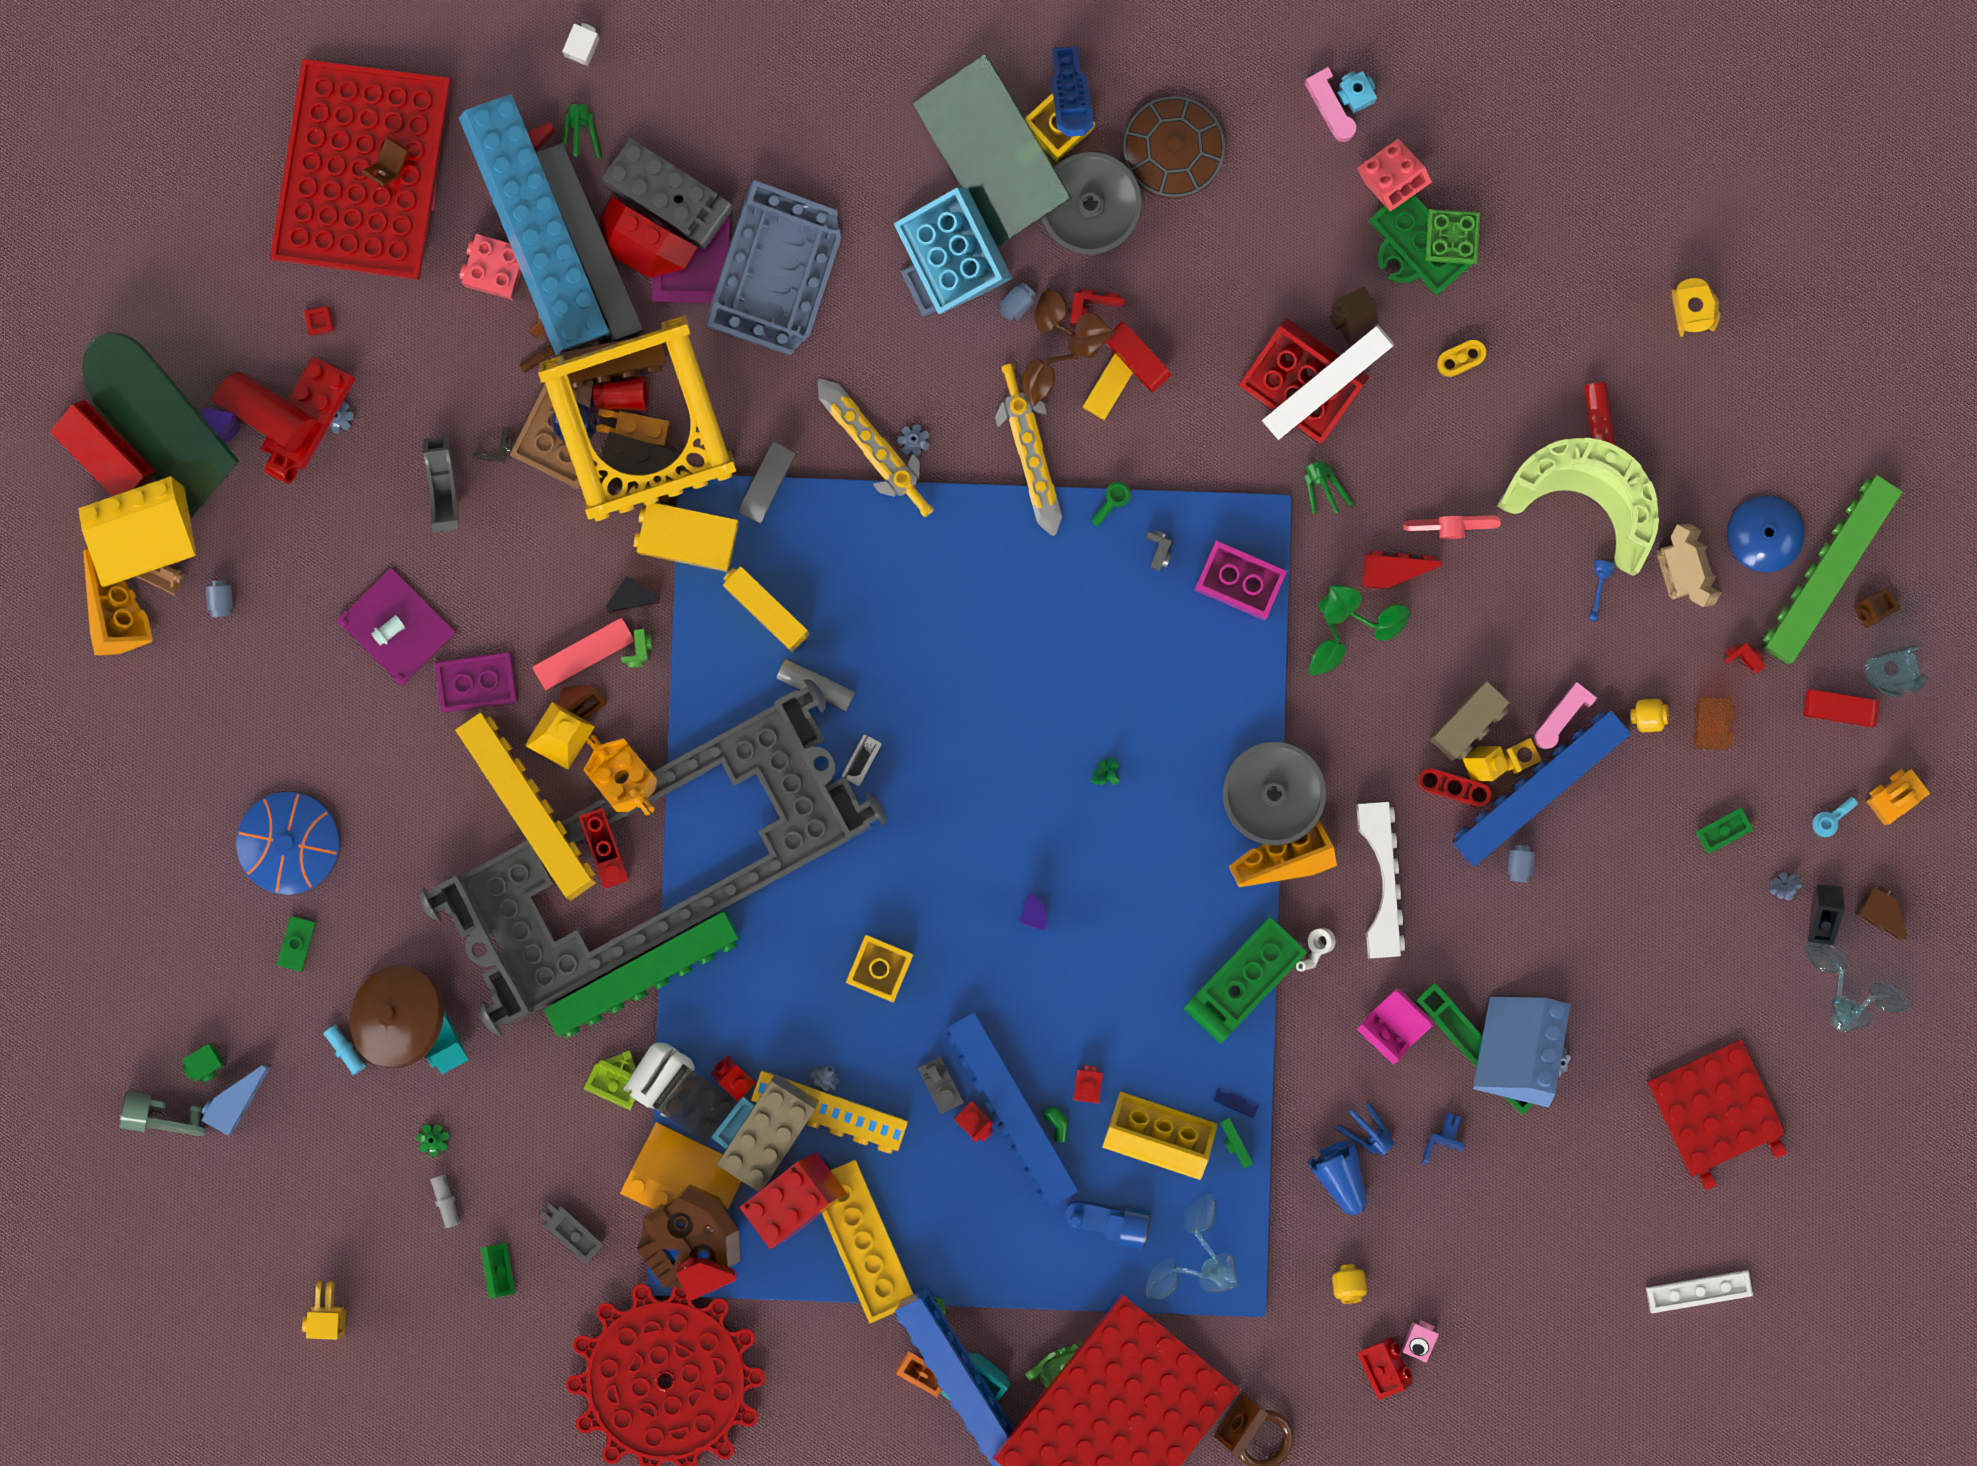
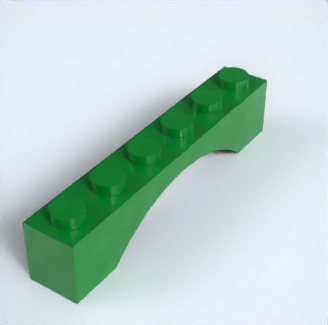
M1431 983L1414 999V1002L1477 1068L1482 1035L1438 985ZM1504 1097L1521 1115L1533 1105L1532 1103Z

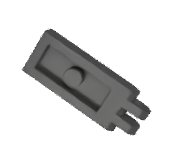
M548 1202L545 1206L553 1213L549 1215L543 1209L539 1212L540 1216L546 1220L543 1225L587 1264L604 1244L562 1205L556 1208L551 1202Z

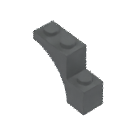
M449 436L423 439V455L429 485L433 532H448L453 529H459V496L454 478V458Z

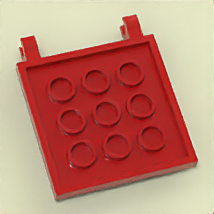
M1738 1040L1647 1082L1689 1175L1694 1176L1698 1174L1704 1189L1708 1190L1716 1186L1708 1170L1709 1168L1768 1142L1775 1158L1787 1154L1779 1139L1785 1132L1742 1040Z

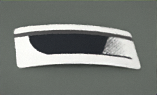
M863 735L842 774V778L845 777L848 781L860 786L882 744L867 735Z

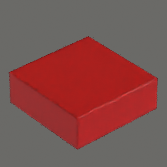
M328 305L303 311L308 336L311 337L335 331Z

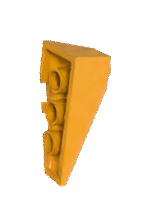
M85 549L83 554L89 627L94 655L121 654L151 643L153 638L149 619L145 611L141 610L136 602L134 591L129 589L125 580L106 587L101 586L89 549Z
M1318 820L1316 825L1300 839L1283 845L1262 844L1257 849L1252 848L1229 865V869L1237 885L1244 887L1315 875L1337 866L1334 846L1320 820Z

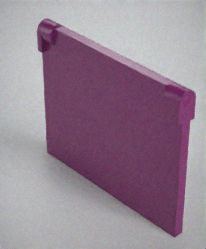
M392 568L336 621L400 686L406 684L456 633ZM396 615L405 626V629L388 640L387 645L384 643L380 646L371 633L375 631V627L378 629Z

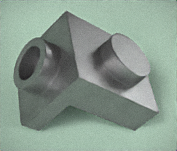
M1154 530L1153 534L1147 532L1145 539L1159 544L1150 569L1159 572L1161 566L1167 568L1172 554L1167 552L1171 541L1167 540L1168 535Z

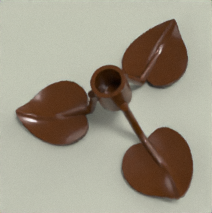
M1052 289L1045 290L1035 310V323L1043 332L1049 333L1056 326L1057 329L1071 336L1068 341V349L1071 351V354L1049 358L1044 363L1042 360L1035 358L1027 365L1023 374V389L1026 398L1033 406H1036L1039 401L1044 399L1051 392L1055 384V372L1049 366L1050 363L1069 359L1077 360L1079 356L1093 358L1097 354L1098 349L1114 333V330L1107 326L1099 316L1092 313H1087L1078 320L1075 333L1063 327L1060 322L1067 316V305L1062 295Z

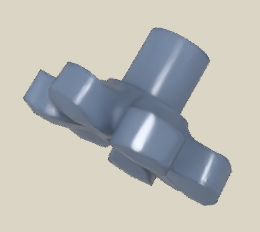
M345 402L341 404L336 413L338 417H334L328 427L332 426V433L338 434L340 428L344 431H348L351 428L348 421L354 420V413L347 412L350 406Z
M914 424L912 430L907 426L902 429L904 436H899L897 441L899 445H904L902 448L903 454L908 455L912 451L913 455L918 457L921 455L920 449L924 451L929 449L930 444L925 440L930 435L927 431L920 432V425Z
M1782 872L1779 874L1780 879L1774 878L1770 882V893L1777 894L1779 899L1792 900L1795 897L1794 894L1797 893L1796 889L1802 888V881L1796 873L1788 876L1787 872Z

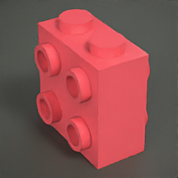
M1399 138L1357 167L1366 186L1390 212L1432 182L1425 166Z
M476 234L475 239H471L468 244L467 254L470 255L468 263L463 264L459 278L463 279L462 284L471 289L514 301L522 272L510 243Z

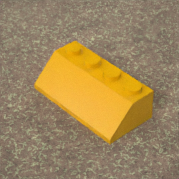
M1120 1091L1102 1148L1201 1180L1209 1160L1218 1124Z

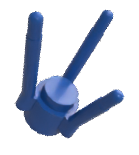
M1366 1103V1107L1379 1127L1376 1131L1353 1109H1350L1349 1113L1370 1134V1137L1367 1139L1370 1144L1340 1125H1336L1335 1129L1365 1147L1371 1154L1376 1152L1379 1156L1384 1155L1395 1142L1390 1138L1392 1134L1386 1129L1371 1104Z

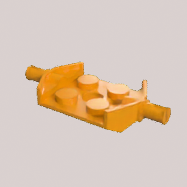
M595 735L590 736L595 744L590 738L587 739V743L594 751L584 768V772L616 812H629L638 807L642 809L645 815H650L646 809L648 807L653 813L654 807L648 802V798L655 791L657 779L624 738L601 744ZM623 775H629V778L626 782L622 784L618 783L620 777H622Z

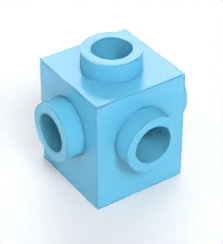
M1353 71L1341 78L1343 82L1338 87L1340 91L1337 92V95L1344 106L1348 105L1352 114L1376 102L1377 96L1373 91L1376 89L1375 84L1370 76H1365L1363 71L1358 74Z

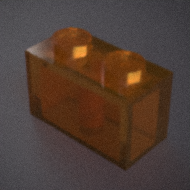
M1696 698L1693 749L1727 751L1728 746H1732L1733 731H1729L1730 720H1734L1735 706L1731 705V699Z

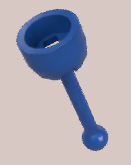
M1595 559L1594 573L1599 578L1593 610L1589 614V619L1592 622L1599 619L1597 612L1604 579L1612 575L1615 563Z

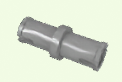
M446 1174L431 1178L430 1182L437 1199L435 1205L440 1209L444 1227L449 1228L460 1224L461 1222L454 1205V1201H456L455 1196H451Z

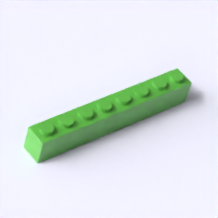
M1878 475L1872 477L1871 480L1867 478L1859 489L1862 492L1859 499L1851 501L1845 511L1848 516L1844 522L1839 521L1831 533L1835 535L1830 544L1825 542L1818 553L1821 558L1816 565L1812 563L1804 574V577L1807 578L1802 587L1798 585L1790 596L1793 599L1792 603L1788 608L1784 606L1776 618L1779 620L1778 625L1775 629L1770 628L1763 638V641L1766 643L1762 649L1787 665L1794 662L1903 492Z

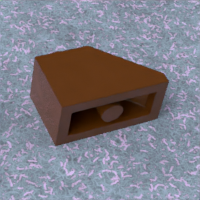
M1879 886L1878 889L1875 887L1869 888L1855 915L1895 938L1905 940L1907 932L1898 900L1891 897L1893 893L1882 886Z

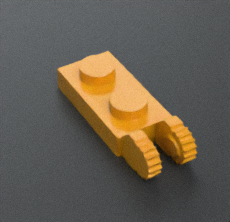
M599 409L598 415L603 418L617 419L616 428L599 424L595 426V431L606 434L610 431L665 447L669 421L622 411L618 413Z

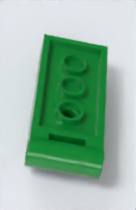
M1268 917L1183 1009L1221 1044L1307 954V951L1271 917ZM1232 986L1239 988L1240 992L1238 995L1233 996L1230 993Z

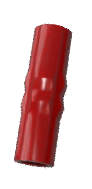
M1606 383L1585 385L1591 438L1615 445Z

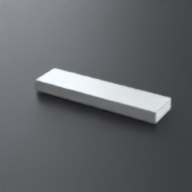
M1749 1270L1646 1287L1650 1313L1753 1296Z

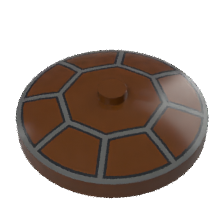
M1177 96L1159 98L1143 106L1129 122L1123 141V156L1126 167L1132 172L1138 185L1155 196L1167 199L1186 198L1205 189L1217 176L1225 153L1224 135L1215 116L1202 104L1189 98Z

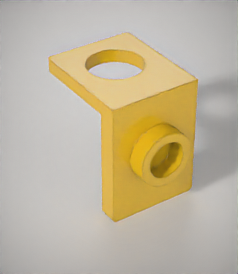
M1531 738L1503 751L1509 766L1508 771L1512 770L1514 774L1542 761ZM1526 747L1531 750L1532 758L1530 761L1521 762L1518 759L1517 753L1520 748Z

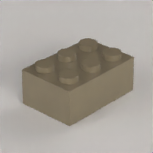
M1487 681L1464 702L1429 741L1451 761L1457 758L1461 760L1473 749L1470 744L1474 740L1478 742L1491 730L1488 725L1492 721L1496 723L1508 712L1505 707L1510 702Z

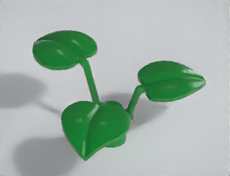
M1330 585L1329 595L1320 601L1318 608L1324 614L1334 639H1327L1318 646L1312 657L1308 674L1314 676L1329 672L1342 662L1346 653V646L1343 643H1338L1340 638L1334 626L1335 623L1340 624L1351 615L1368 626L1376 628L1374 637L1377 640L1386 641L1394 638L1404 629L1410 617V610L1403 604H1392L1380 613L1378 623H1373L1354 612L1362 601V596L1358 590L1344 585Z

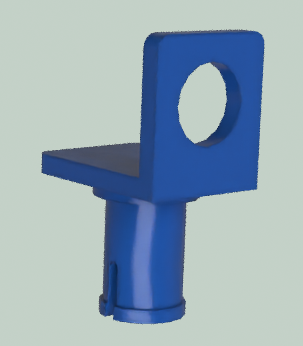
M1446 1113L1441 1134H1431L1428 1138L1421 1165L1425 1166L1428 1163L1434 1143L1457 1151H1462L1465 1148V1144L1457 1142L1455 1139L1460 1122L1462 1121L1461 1117L1456 1116L1455 1118L1454 1114Z

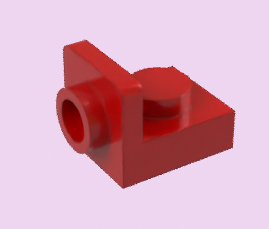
M1083 1065L1082 1070L1077 1069L1073 1100L1099 1103L1103 1072H1098V1067Z

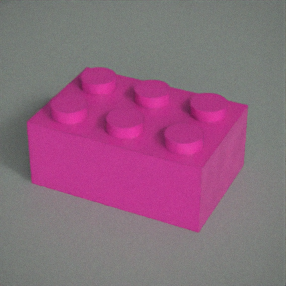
M1216 541L1194 591L1265 621L1287 571Z

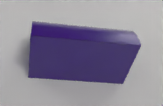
M203 408L198 434L207 444H223L230 441L238 433L241 424L233 413Z
M1028 893L1019 924L1044 931L1047 923L1046 909L1037 897Z

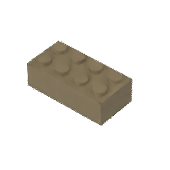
M775 1073L721 1156L717 1166L760 1192L766 1186L804 1128L819 1101Z

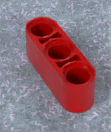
M1121 321L1113 329L1114 333L1106 341V344L1144 386L1153 393L1172 374L1125 322Z
M1806 690L1803 716L1876 727L1880 701L1824 691Z
M1426 769L1417 777L1419 789L1432 795L1473 807L1484 806L1491 799V790L1487 785L1435 769ZM1427 773L1432 774L1436 779V783L1432 788H1428L1423 784V777ZM1450 781L1459 783L1460 792L1457 795H1452L1448 792L1447 785ZM1475 788H1480L1484 791L1485 798L1482 802H1476L1473 799L1472 792Z

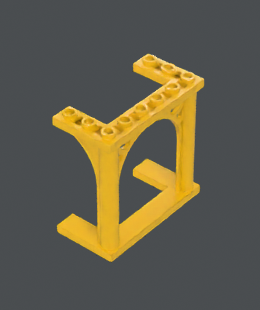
M686 315L662 322V329L618 344L569 360H565L564 355L539 363L538 374L541 383L545 382L581 486L588 520L592 518L595 521L610 517L609 513L617 510L620 513L628 512L634 509L635 504L643 502L644 505H649L659 501L658 497L666 494L669 497L677 496L683 493L684 488L693 486V489L701 488L708 485V480L717 478L718 481H722L732 477V473L736 472L732 452L726 449L689 338L690 328ZM666 342L690 413L691 428L688 442L680 456L668 467L646 475L626 474L607 465L593 449L567 374ZM700 438V445L704 444L705 449L693 446L694 440ZM689 453H698L704 458V464L701 467H694L687 462L686 457ZM684 465L690 472L680 471L681 474H678L675 470L678 466ZM599 470H606L608 475L601 483L599 478H602ZM660 476L661 481L655 482L654 477ZM618 477L622 480L623 486L619 493L612 495L610 490H608V484L613 478ZM636 481L638 483L637 489H635V486H633L629 490V492H627L628 483Z

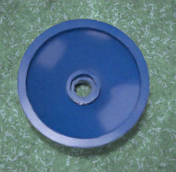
M1759 496L1744 502L1732 514L1727 528V541L1733 556L1743 566L1756 572L1770 573L1785 568L1799 555L1804 542V526L1799 514L1789 503L1777 497ZM1766 528H1770L1773 531L1772 537L1765 535L1764 531Z

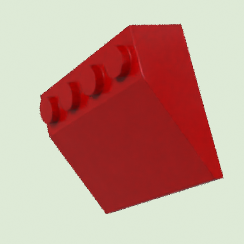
M1286 318L1239 386L1272 410H1275L1337 359L1339 355ZM1363 372L1358 374L1297 424L1296 427L1322 445L1370 377Z

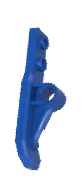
M1077 46L1052 48L1055 74L1051 79L1057 129L1069 137L1083 136L1094 126L1087 76L1080 69Z

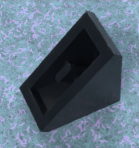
M626 576L606 605L609 613L657 604L659 603V598Z

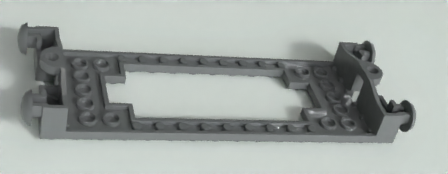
M805 679L806 688L789 693L775 701V705L652 772L657 779L655 791L648 798L649 803L654 802L721 764L733 786L757 775L780 817L778 821L758 831L770 854L590 952L579 930L555 941L533 899V896L555 884L528 840L462 876L456 875L434 887V891L430 893L424 887L419 893V900L427 916L433 921H442L440 911L445 909L447 914L453 919L462 938L468 936L466 940L468 957L479 966L491 967L497 965L482 974L493 995L492 999L495 1004L489 1007L483 1001L479 1008L481 1019L492 1034L502 1035L500 1025L518 1022L874 828L873 822L879 820L881 825L885 826L887 823V813L876 795L865 793L868 801L861 804L845 777L827 785L835 775L836 764L833 756L827 750L816 747L825 741V736L816 722L811 709L817 706L821 713H823L826 709V701L821 689L814 681ZM820 756L826 757L829 761V766L824 771H818L814 765L815 760ZM604 798L561 821L568 832L565 834V837L569 843L574 841L575 844L586 839L579 819L580 815L603 808L610 826L641 808L636 807L629 812H616L607 799ZM494 935L503 953H497L489 937ZM479 942L484 943L487 947V953L483 957H477L473 951L474 946Z

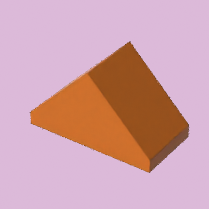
M908 1351L895 1374L938 1397L942 1389L937 1383V1377L925 1365L922 1355Z

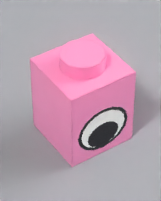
M1420 1320L1419 1324L1412 1322L1401 1351L1427 1363L1439 1335L1433 1331L1435 1326Z

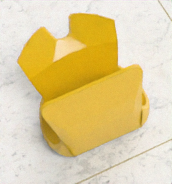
M1690 278L1680 282L1676 289L1672 290V299L1680 337H1683L1684 331L1701 332L1707 329L1712 332L1715 331L1721 313L1719 312L1718 298L1706 281L1699 278ZM1691 298H1699L1702 301L1703 308L1699 312H1693L1689 309L1688 302Z

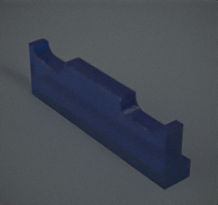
M1218 1088L1213 1100L1250 1118H1254L1259 1107L1258 1105L1252 1106L1248 1104L1246 1099L1233 1093L1227 1095L1221 1092L1220 1088Z

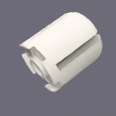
M663 1042L655 1043L650 1046L623 1090L627 1092L632 1090L631 1097L648 1108H655L658 1111L662 1109L663 1111L660 1115L666 1117L693 1076L695 1066L688 1056L680 1053L673 1046Z

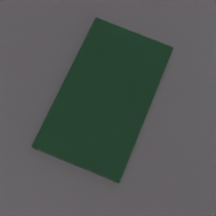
M987 54L981 55L980 58L913 103L914 108L960 186L968 188L997 247L1002 246L1003 243L1072 198Z

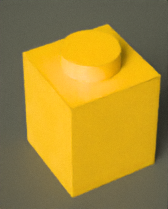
M1478 746L1463 758L1469 776L1473 781H1494L1509 769L1501 746Z

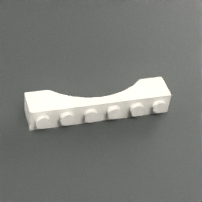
M1389 802L1357 804L1358 831L1366 838L1374 850L1382 875L1380 907L1372 925L1366 932L1368 958L1401 956L1400 951H1405L1404 936H1399V925H1403L1402 910H1397V900L1401 899L1400 884H1395V874H1399L1398 858L1393 859V848H1397L1396 833H1391V823L1395 822L1394 807H1389Z

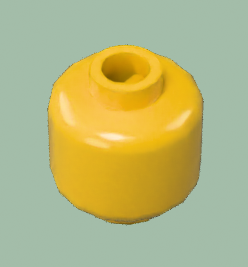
M1659 698L1640 699L1637 701L1635 709H1631V723L1637 724L1638 730L1643 733L1660 732L1664 729L1665 725L1669 724L1668 705L1663 704Z
M1354 1264L1340 1266V1271L1332 1275L1334 1296L1341 1300L1343 1304L1361 1302L1362 1297L1367 1294L1365 1273L1361 1269H1355Z

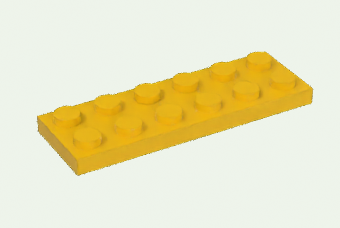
M855 1159L831 1170L847 1194L822 1214L869 1323H872L895 1313L901 1300L914 1293Z

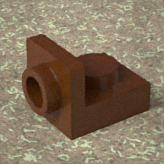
M1889 587L1854 605L1857 616L1865 628L1901 609Z

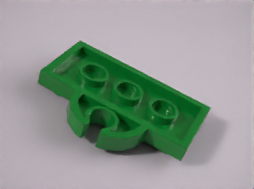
M1416 195L1410 197L1391 212L1384 206L1368 221L1385 239L1379 247L1377 254L1380 272L1385 269L1386 263L1390 260H1396L1400 264V271L1390 274L1387 278L1391 282L1407 284L1420 278L1437 297L1473 265L1425 261L1428 209Z

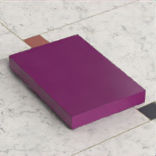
M510 651L434 662L441 713L518 703Z

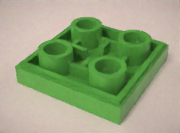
M1429 209L1425 261L1476 265L1480 212Z

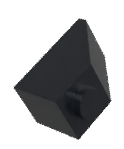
M1817 884L1811 906L1808 942L1834 945L1845 909L1843 887Z

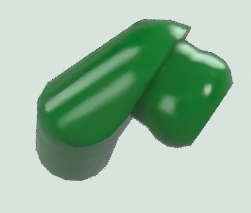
M1055 1106L1046 1107L1043 1111V1118L1049 1120L1055 1126L1054 1141L1067 1142L1068 1118L1059 1108Z

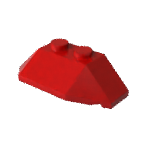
M614 196L611 197L600 217L603 238L611 256L648 278L685 270L698 249V246Z

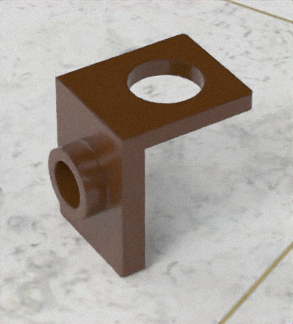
M390 137L386 138L376 163L363 169L362 173L381 186L398 179L409 149ZM373 172H378L385 178L378 177Z

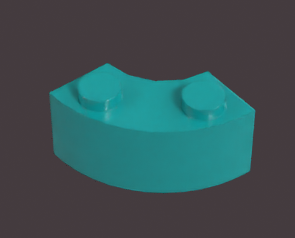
M445 1009L440 1034L434 1046L425 1055L432 1068L436 1066L441 1075L469 1060Z

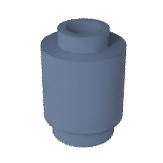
M1024 283L1015 286L999 303L1002 308L1000 313L1009 321L1013 319L1019 321L1034 304L1035 292Z
M226 580L211 581V587H206L207 611H210L211 617L231 616V610H233L232 586L226 585Z
M1515 845V850H1509L1507 874L1510 875L1509 881L1530 883V877H1533L1535 852H1530L1529 846Z

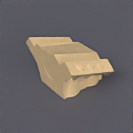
M1677 524L1671 535L1673 545L1657 551L1658 562L1671 599H1676L1689 595L1691 601L1702 607L1713 606L1722 592L1711 587L1717 576L1712 574L1705 552L1708 546L1697 541L1702 530L1692 524Z

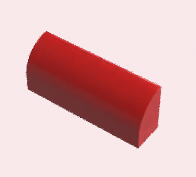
M242 372L233 373L224 379L210 399L295 455L318 421Z
M86 399L72 404L50 431L112 496L144 486L156 472Z

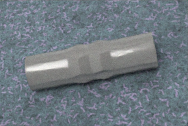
M787 659L784 660L777 675L778 680L800 690L807 687L804 682L805 679L814 681L821 689L825 701L844 711H847L855 694V691Z

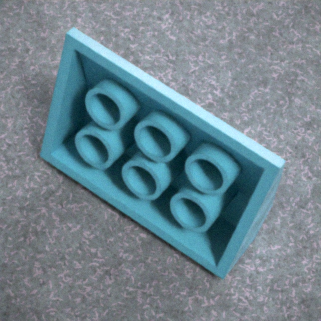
M957 187L894 223L938 314L951 310L1012 279L968 188Z

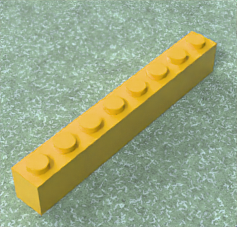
M480 712L455 731L564 896L571 901L596 884L593 876L596 874L588 862L583 864L579 858V855L582 853L575 842L569 843L565 837V834L568 832L560 820L555 822L551 813L554 810L546 799L542 801L538 796L537 792L540 789L532 778L528 780L523 772L526 768L518 757L514 759L509 751L512 750V747L504 736L500 738L496 730L499 727L491 716L486 717Z

